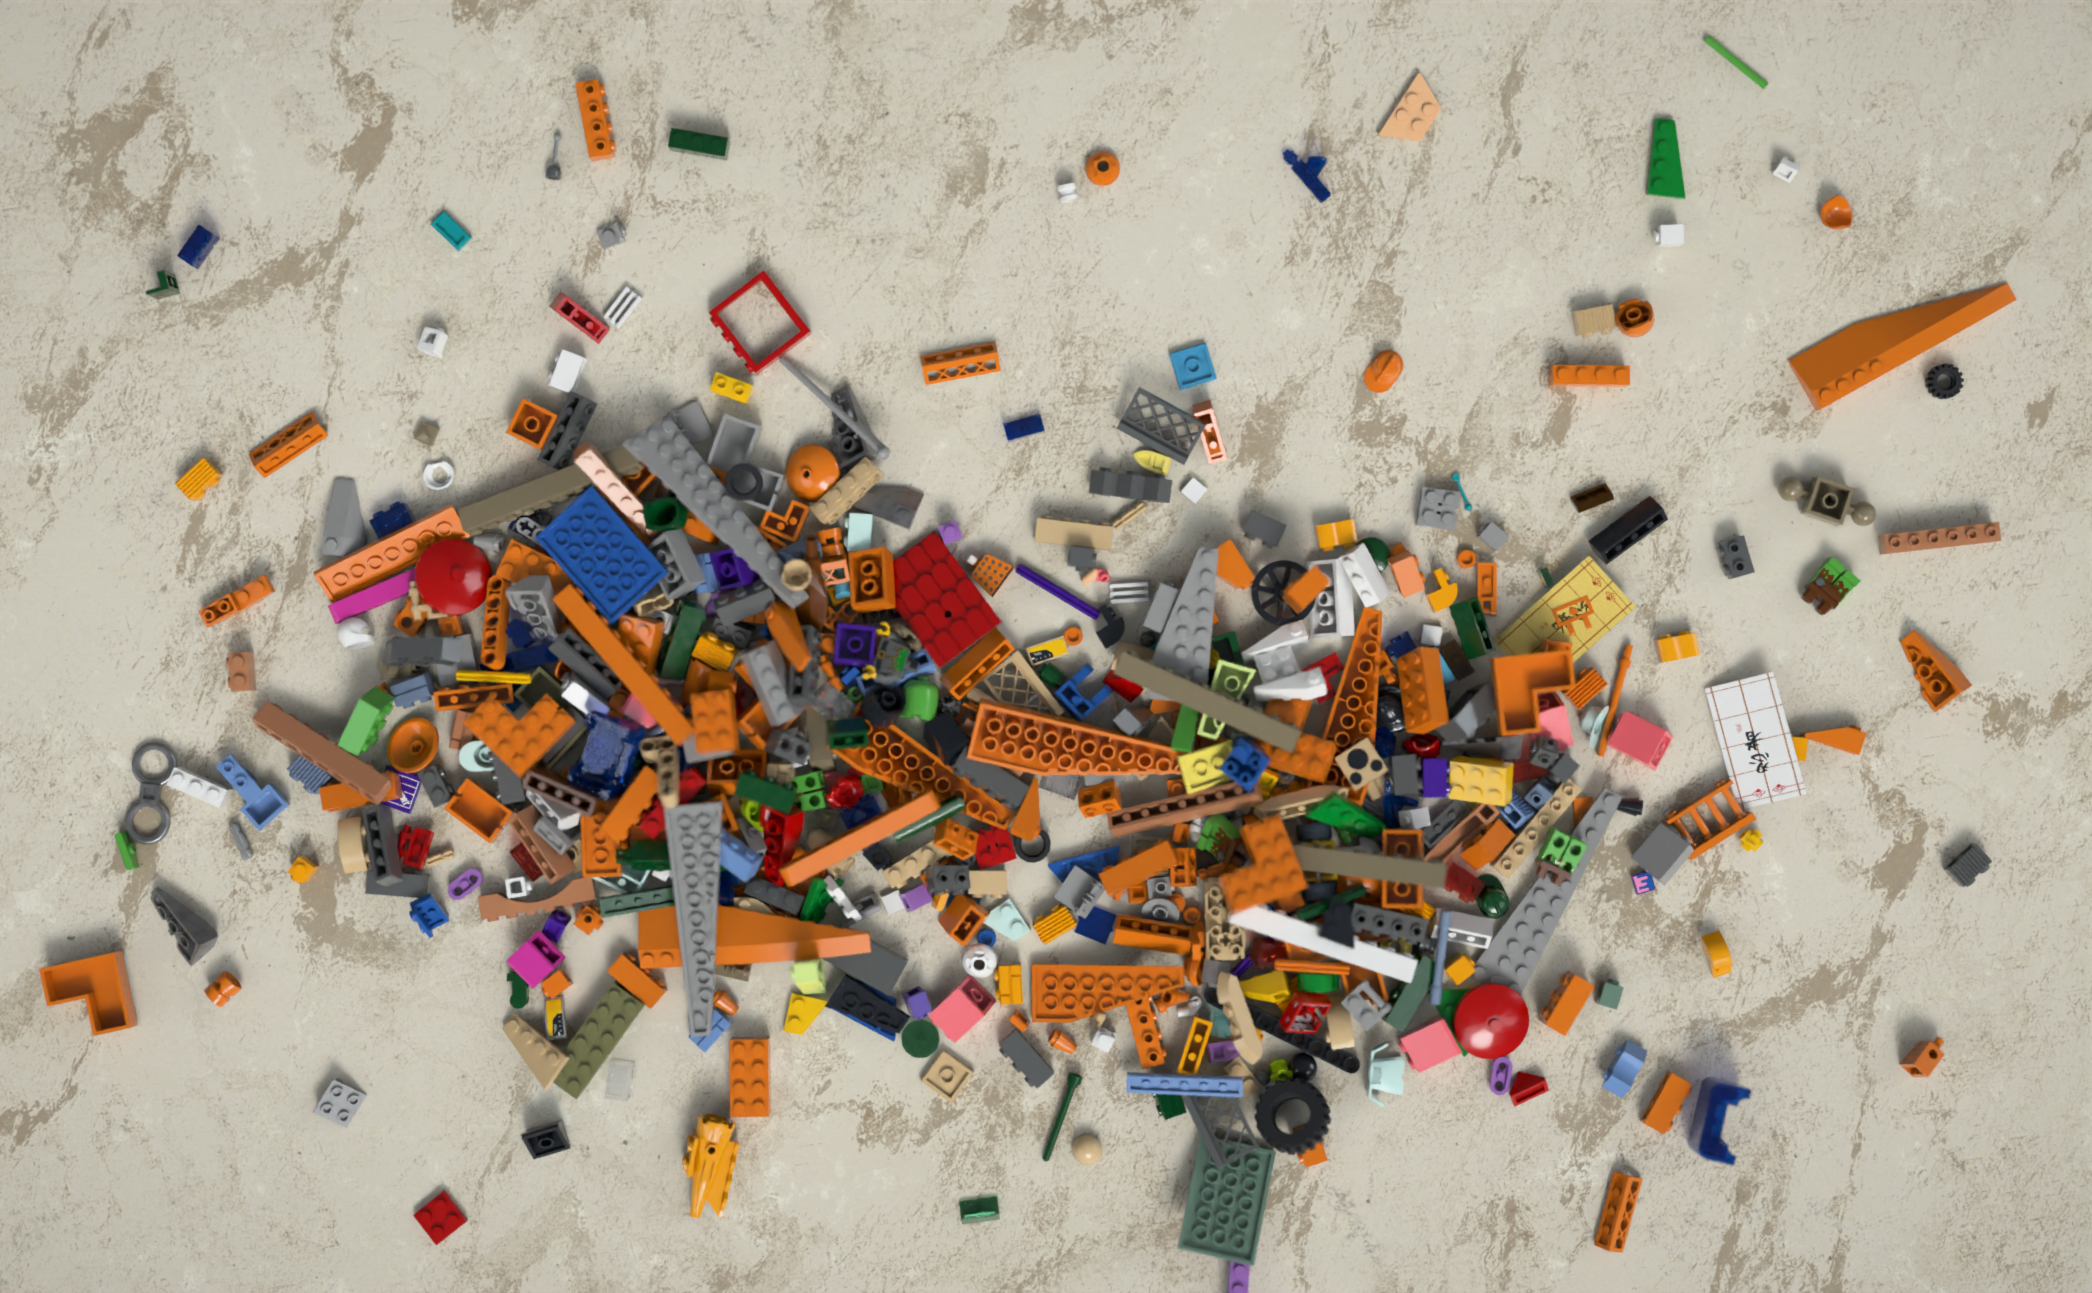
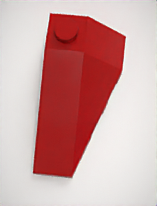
M761 804L759 823L760 827H763V840L768 848L764 856L766 880L781 887L784 883V878L779 868L792 860L803 829L805 812L792 805L790 813L787 814Z

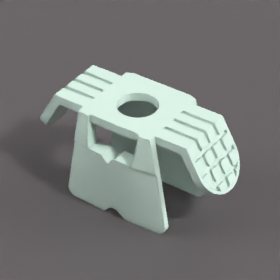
M1388 1042L1369 1049L1366 1096L1383 1108L1385 1104L1372 1096V1088L1402 1095L1404 1084L1401 1076L1404 1074L1405 1061L1402 1057L1374 1059V1053L1386 1048L1389 1045Z

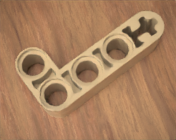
M669 736L646 738L639 744L642 757L646 763H658V794L662 805L666 808H672L679 802L678 747Z

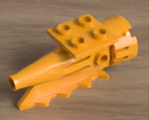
M699 1114L696 1130H692V1134L687 1137L686 1147L688 1152L683 1155L682 1165L686 1177L692 1176L693 1178L689 1214L691 1217L701 1218L706 1200L717 1216L723 1217L732 1182V1174L736 1164L737 1152L740 1147L738 1140L730 1141L736 1122L731 1120V1123L726 1122V1117L714 1114H705V1117H702Z

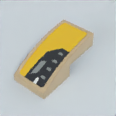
M1064 636L1025 648L1030 666L1070 654Z

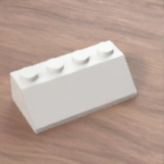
M1330 559L1306 562V569L1308 571L1315 565L1331 581L1316 596L1314 607L1309 613L1310 638L1355 635L1352 582L1340 560Z

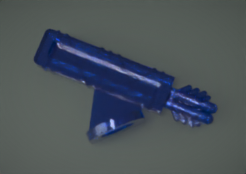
M1287 149L1286 152H1283V160H1286L1287 164L1293 166L1291 167L1293 173L1298 176L1305 187L1310 190L1320 203L1327 200L1331 193L1317 178L1326 165L1327 158L1311 156L1308 157L1307 163H1305L1302 159L1300 161L1297 160L1298 156L1294 151Z
M1386 779L1384 781V793L1386 795L1383 796L1384 823L1386 830H1398V811H1401L1403 806L1418 807L1419 802L1410 797L1397 796L1395 793H1391V781Z

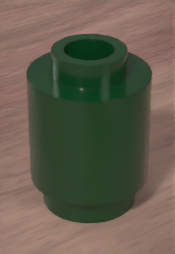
M1051 662L1048 665L1044 663L1038 671L1041 674L1039 678L1053 688L1059 689L1067 678L1064 675L1065 672Z

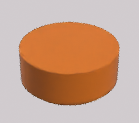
M1464 549L1458 553L1456 560L1460 567L1467 569L1475 565L1476 555L1472 550Z
M1069 627L1065 630L1064 637L1068 645L1075 646L1082 641L1083 634L1079 628Z

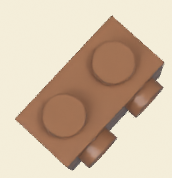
M254 652L228 653L226 666L230 670L228 687L231 688V692L256 690Z

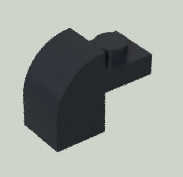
M1104 604L1098 609L1108 625L1096 632V635L1105 649L1121 639L1124 634L1125 623L1123 617L1115 620L1114 616L1116 614L1112 607H1107Z

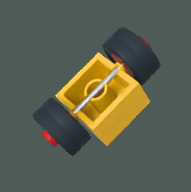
M1307 820L1308 824H1298L1296 826L1298 841L1311 840L1308 843V847L1315 848V844L1327 845V849H1335V841L1319 842L1318 840L1332 838L1331 825L1323 822L1319 823L1318 820ZM1301 870L1306 882L1315 881V883L1307 884L1308 887L1302 890L1303 900H1314L1316 903L1337 894L1336 882L1321 883L1322 880L1338 879L1337 874Z

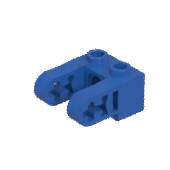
M1089 663L1082 667L1053 694L1058 702L1077 721H1082L1114 691L1106 684L1090 700H1085L1076 690V686L1094 670Z

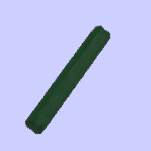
M1359 885L1298 909L1297 917L1299 920H1304L1327 911L1330 899L1345 904L1365 896L1366 888L1363 885Z

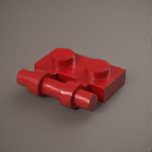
M404 825L403 830L400 831L398 836L400 838L397 845L399 860L401 861V858L404 857V865L423 869L434 832L414 827L413 833L410 834L411 826ZM407 840H410L406 851L404 850Z

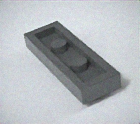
M1454 799L1430 822V826H1426L1422 830L1424 831V843L1429 849H1432L1472 811L1465 801Z
M755 876L750 878L744 890L745 895L796 916L805 899L800 894Z

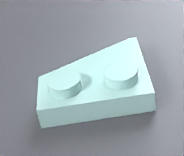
M1010 898L991 910V914L984 922L985 925L1013 941L1031 931Z

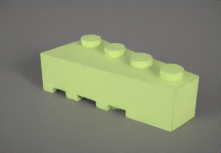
M1218 660L1210 691L1216 693L1219 690L1228 694L1226 698L1232 701L1235 698L1240 699L1256 670ZM1203 714L1197 734L1217 739L1225 723Z
M822 958L797 960L793 964L792 968H790L791 978L795 979V984L804 995L827 993Z

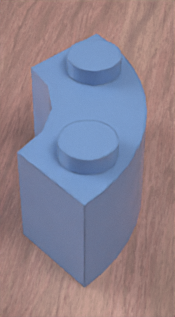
M1628 1039L1623 1045L1620 1044L1616 1048L1614 1060L1609 1069L1607 1068L1602 1075L1604 1079L1602 1087L1620 1098H1623L1632 1087L1637 1073L1645 1063L1647 1050Z

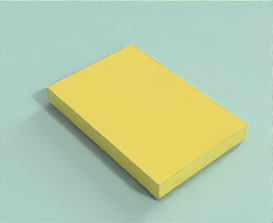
M1232 740L1176 756L1187 794L1233 780L1220 770V767L1234 747Z

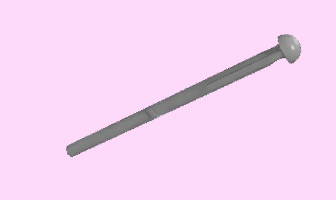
M786 357L781 358L780 363L878 453V459L885 460L889 457V448L858 420L855 422L832 401L829 395L820 390Z

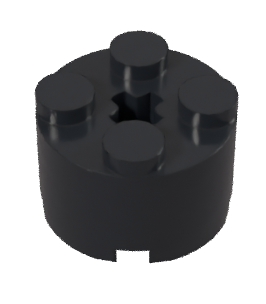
M877 683L863 699L860 708L871 726L875 728L879 726L888 727L894 724L904 711L906 698L896 686L893 688L888 684Z

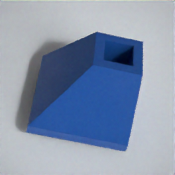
M1241 737L1220 767V770L1245 790L1251 792L1271 760L1265 749L1253 739Z

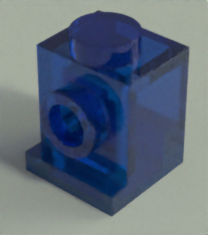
M1408 631L1402 633L1404 636L1402 638L1400 635L1390 640L1391 644L1385 647L1390 657L1393 656L1394 659H1397L1417 648Z
M1387 727L1376 729L1375 743L1373 742L1372 744L1375 745L1377 754L1381 759L1394 756L1395 735Z

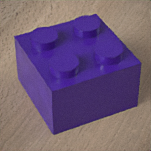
M733 548L709 554L719 591L744 586L760 580L759 573L749 568L748 563L741 556L738 557L734 553L735 550Z
M838 623L834 664L859 667L873 666L876 627Z
M1421 758L1422 769L1419 770V777L1423 778V789H1421L1419 797L1447 798V793H1450V783L1447 782V774H1450V764L1444 758Z

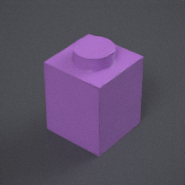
M956 520L938 527L945 546L963 539Z
M925 884L899 895L907 912L932 902V894L928 893Z

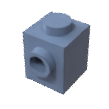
M1541 776L1526 791L1524 799L1528 805L1533 808L1535 807L1539 811L1554 795L1556 787Z

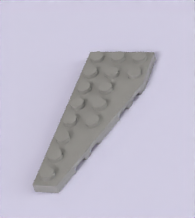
M1198 548L1151 659L1156 662V667L1163 669V666L1174 670L1173 674L1178 677L1183 674L1192 678L1191 682L1196 685L1199 682L1208 685L1219 550L1216 548ZM1149 690L1148 699L1174 701Z

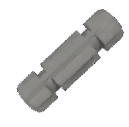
M235 823L229 826L228 829L233 834L232 838L238 851H241L242 859L247 860L253 857L251 849H248L247 840L244 834L241 833L240 825Z

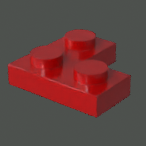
M1336 652L1301 670L1305 672L1320 667L1326 683L1327 695L1316 698L1319 704L1336 696L1328 680L1329 677L1344 670Z

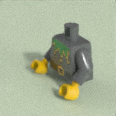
M880 623L884 631L876 629V633L879 635L885 634V637L881 639L873 666L869 665L863 668L869 674L865 673L862 677L864 679L872 677V680L886 685L897 682L899 679L903 680L906 671L917 673L920 662L911 660L912 654L908 644L898 634L890 630L887 623Z

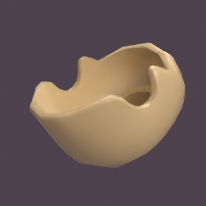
M800 559L788 561L782 572L784 586L796 591L806 588L811 580L809 564Z
M1090 1134L1079 1135L1073 1141L1071 1147L1075 1159L1084 1165L1095 1164L1103 1153L1101 1143Z

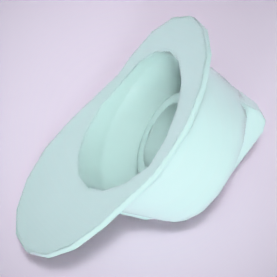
M1587 705L1580 717L1582 730L1590 736V749L1596 745L1602 724L1609 710L1608 705L1604 708Z
M481 741L469 742L460 750L459 761L466 770L473 772L495 770L494 764L490 763L488 751L491 750Z

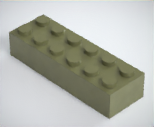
M618 981L612 983L563 1051L570 1059L553 1083L575 1099L581 1096L645 1007L637 997Z

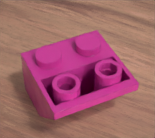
M538 930L506 962L533 989L566 957Z

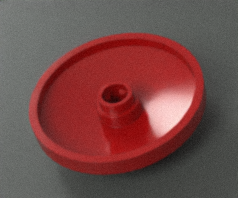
M458 539L441 540L429 546L418 559L414 573L416 589L423 601L435 611L453 616L464 615L477 609L486 600L487 583L490 577H492L491 566L485 555L471 543Z
M1499 983L1481 984L1466 992L1457 1003L1452 1020L1453 1031L1460 1045L1471 1055L1482 1059L1504 1057L1513 1052L1522 1043L1529 1027L1528 1008L1522 997L1512 988Z

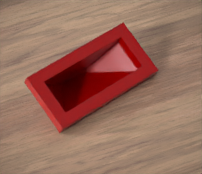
M1111 669L1102 682L1105 685L1108 684L1116 693L1131 703L1141 694L1143 688L1132 681L1114 674V670Z
M1518 1072L1509 1094L1515 1107L1549 1091L1544 1077Z

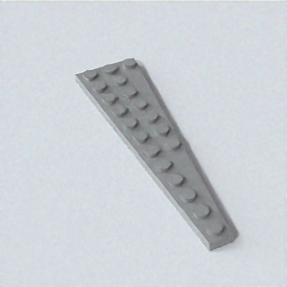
M1603 788L1578 825L1569 834L1588 845L1576 868L1571 873V878H1566L1562 885L1558 886L1550 881L1554 872L1549 870L1545 879L1538 876L1520 900L1518 906L1514 908L1509 918L1500 927L1492 941H1490L1488 949H1485L1474 962L1473 968L1476 971L1468 978L1480 984L1499 983L1506 985L1521 996L1622 796Z

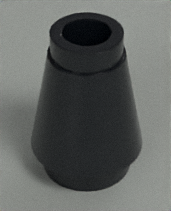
M1622 798L1616 810L1635 817L1642 815L1643 800H1639V798Z

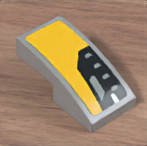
M564 998L544 999L547 1039L550 1041L567 1038Z

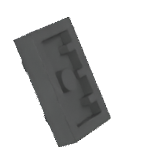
M717 616L711 633L716 634L718 639L745 649L750 637L754 634L756 626L738 621L724 627L719 616Z

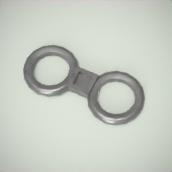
M158 742L147 743L141 746L134 753L131 762L132 772L141 783L139 801L134 803L127 811L125 829L135 842L144 845L155 844L161 841L167 835L171 825L170 815L167 809L160 803L162 786L167 784L173 768L177 767V758L168 746ZM150 750L161 751L168 759L169 767L167 773L158 780L147 778L140 769L142 757ZM144 807L155 809L159 812L162 819L160 830L152 837L142 836L134 828V816Z

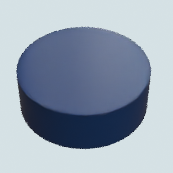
M982 929L977 935V942L992 947L996 942V935L991 929Z

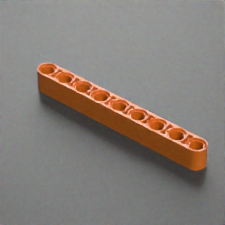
M927 789L783 864L779 871L787 886H793L939 809L941 805L934 791Z

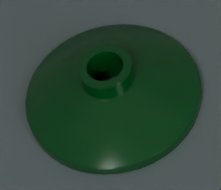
M1374 537L1360 540L1356 545L1365 544L1369 553L1374 555L1373 560L1380 573H1382L1389 565L1387 561L1390 558L1388 546L1382 540Z

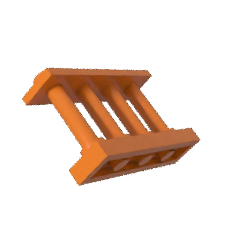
M1719 780L1714 784L1716 787L1680 810L1676 811L1675 809L1666 814L1667 818L1663 822L1665 824L1673 822L1680 835L1685 836L1692 842L1690 845L1694 851L1688 857L1689 860L1695 859L1756 820L1752 812L1746 813L1742 811L1728 789L1733 784L1732 780ZM1719 792H1722L1736 814V820L1731 823L1725 820L1711 798ZM1703 802L1707 804L1720 825V830L1715 833L1713 831L1710 832L1696 810V807ZM1688 812L1704 835V840L1700 843L1693 841L1679 819Z

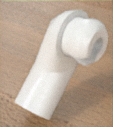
M1193 996L1187 1007L1177 1008L1178 1018L1196 1015L1202 1006L1201 998Z

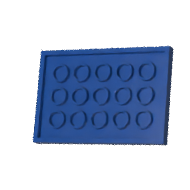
M593 486L589 487L535 537L610 624H614L670 573Z

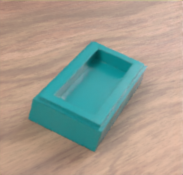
M444 210L431 223L457 251H460L472 239Z

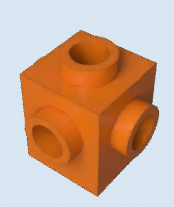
M588 904L586 907L582 906L576 913L578 918L573 925L587 935H590L594 929L598 931L604 923L598 911V906L595 904Z

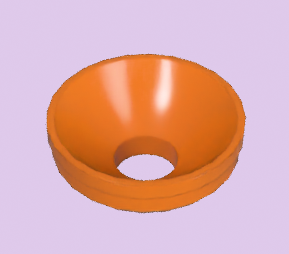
M1098 151L1087 160L1085 167L1086 175L1093 184L1098 186L1110 185L1119 176V161L1116 156L1108 151ZM1101 161H1105L1109 165L1108 170L1105 172H1101L1097 168L1098 163Z
M1200 951L1201 960H1193L1191 954L1184 961L1185 977L1195 986H1201L1203 983L1201 981V971L1205 959L1203 951Z

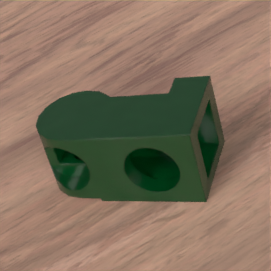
M517 972L507 973V981H512L510 1004L516 1009L523 1008L529 1002V985Z

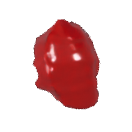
M1418 733L1401 742L1402 748H1405L1412 754H1416L1418 757L1431 759L1440 755L1439 738L1435 735Z
M853 774L837 778L832 785L831 791L826 794L827 802L835 808H852L863 795L862 780Z

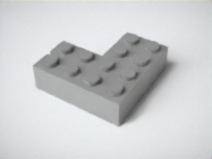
M724 413L706 464L710 469L718 467L719 470L727 472L733 466L740 463L756 467L763 478L761 492L751 500H739L733 496L732 498L760 509L774 512L779 498L776 492H781L786 477L750 463L762 427ZM740 471L733 479L734 488L740 493L751 492L756 484L754 475L749 471Z

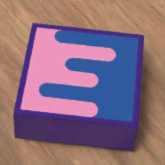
M1646 871L1631 875L1637 895L1656 889L1652 876Z

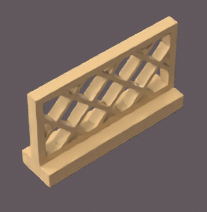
M1019 651L1015 652L982 679L1001 703L1025 706L1026 709L1027 707L1038 708L1039 712L1041 708L1048 709L1052 715L1061 716L1065 713ZM1012 661L1016 666V674H1004L1005 666ZM1018 670L1023 676H1018ZM993 675H1000V687L992 686L988 679ZM1004 676L1015 677L1014 689L1003 687ZM1017 678L1026 679L1028 682L1027 691L1016 689ZM1002 690L1013 691L1012 702L1003 701L1001 698ZM1016 691L1027 693L1025 704L1014 703ZM1029 693L1039 696V706L1028 705ZM1041 701L1045 704L1046 707L1041 706Z

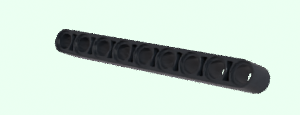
M1207 987L1204 990L1206 1002L1223 1011V1003L1219 1004L1218 997L1215 1000H1210L1207 997L1210 991L1214 990L1217 992V988ZM1246 1002L1247 1007L1252 1009L1251 1018L1255 1027L1347 1073L1352 1074L1359 1070L1360 1062L1358 1058L1341 1048L1333 1049L1338 1052V1057L1335 1060L1329 1059L1328 1055L1333 1051L1330 1043H1326L1325 1040L1313 1034L1301 1033L1304 1035V1039L1300 1043L1294 1041V1036L1298 1033L1285 1032L1284 1034H1278L1277 1027L1280 1025V1018ZM1263 1016L1269 1017L1270 1020L1266 1026L1259 1024V1020ZM1314 1042H1320L1321 1048L1318 1051L1311 1050V1045ZM1354 1059L1355 1066L1347 1068V1060Z

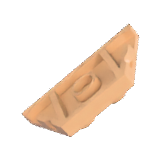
M1418 73L1378 134L1379 137L1420 141L1435 119L1441 107L1420 73Z

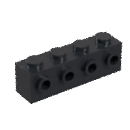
M1649 496L1588 542L1594 554L1607 565L1667 521L1668 518L1663 507Z

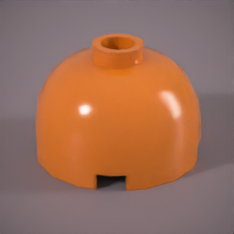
M1639 299L1627 300L1618 307L1617 314L1615 312L1617 327L1623 334L1629 337H1640L1647 334L1655 321L1653 308L1646 300L1645 302L1639 301Z

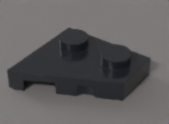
M1330 899L1318 936L1354 949L1350 906Z

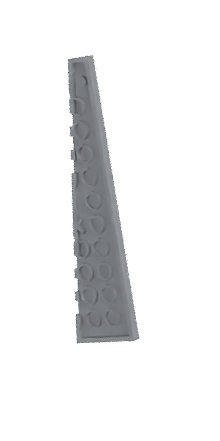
M669 415L624 441L622 445L639 462L642 461L653 475L656 474L663 481L662 484L667 489L670 488L677 495V498L722 542L727 543L735 550L734 553L738 557L741 556L748 563L749 568L762 576V580L792 609L809 598L804 589L796 591L784 586L782 572L785 564Z
M723 801L676 805L672 808L664 807L691 1037L709 1036L712 1034Z

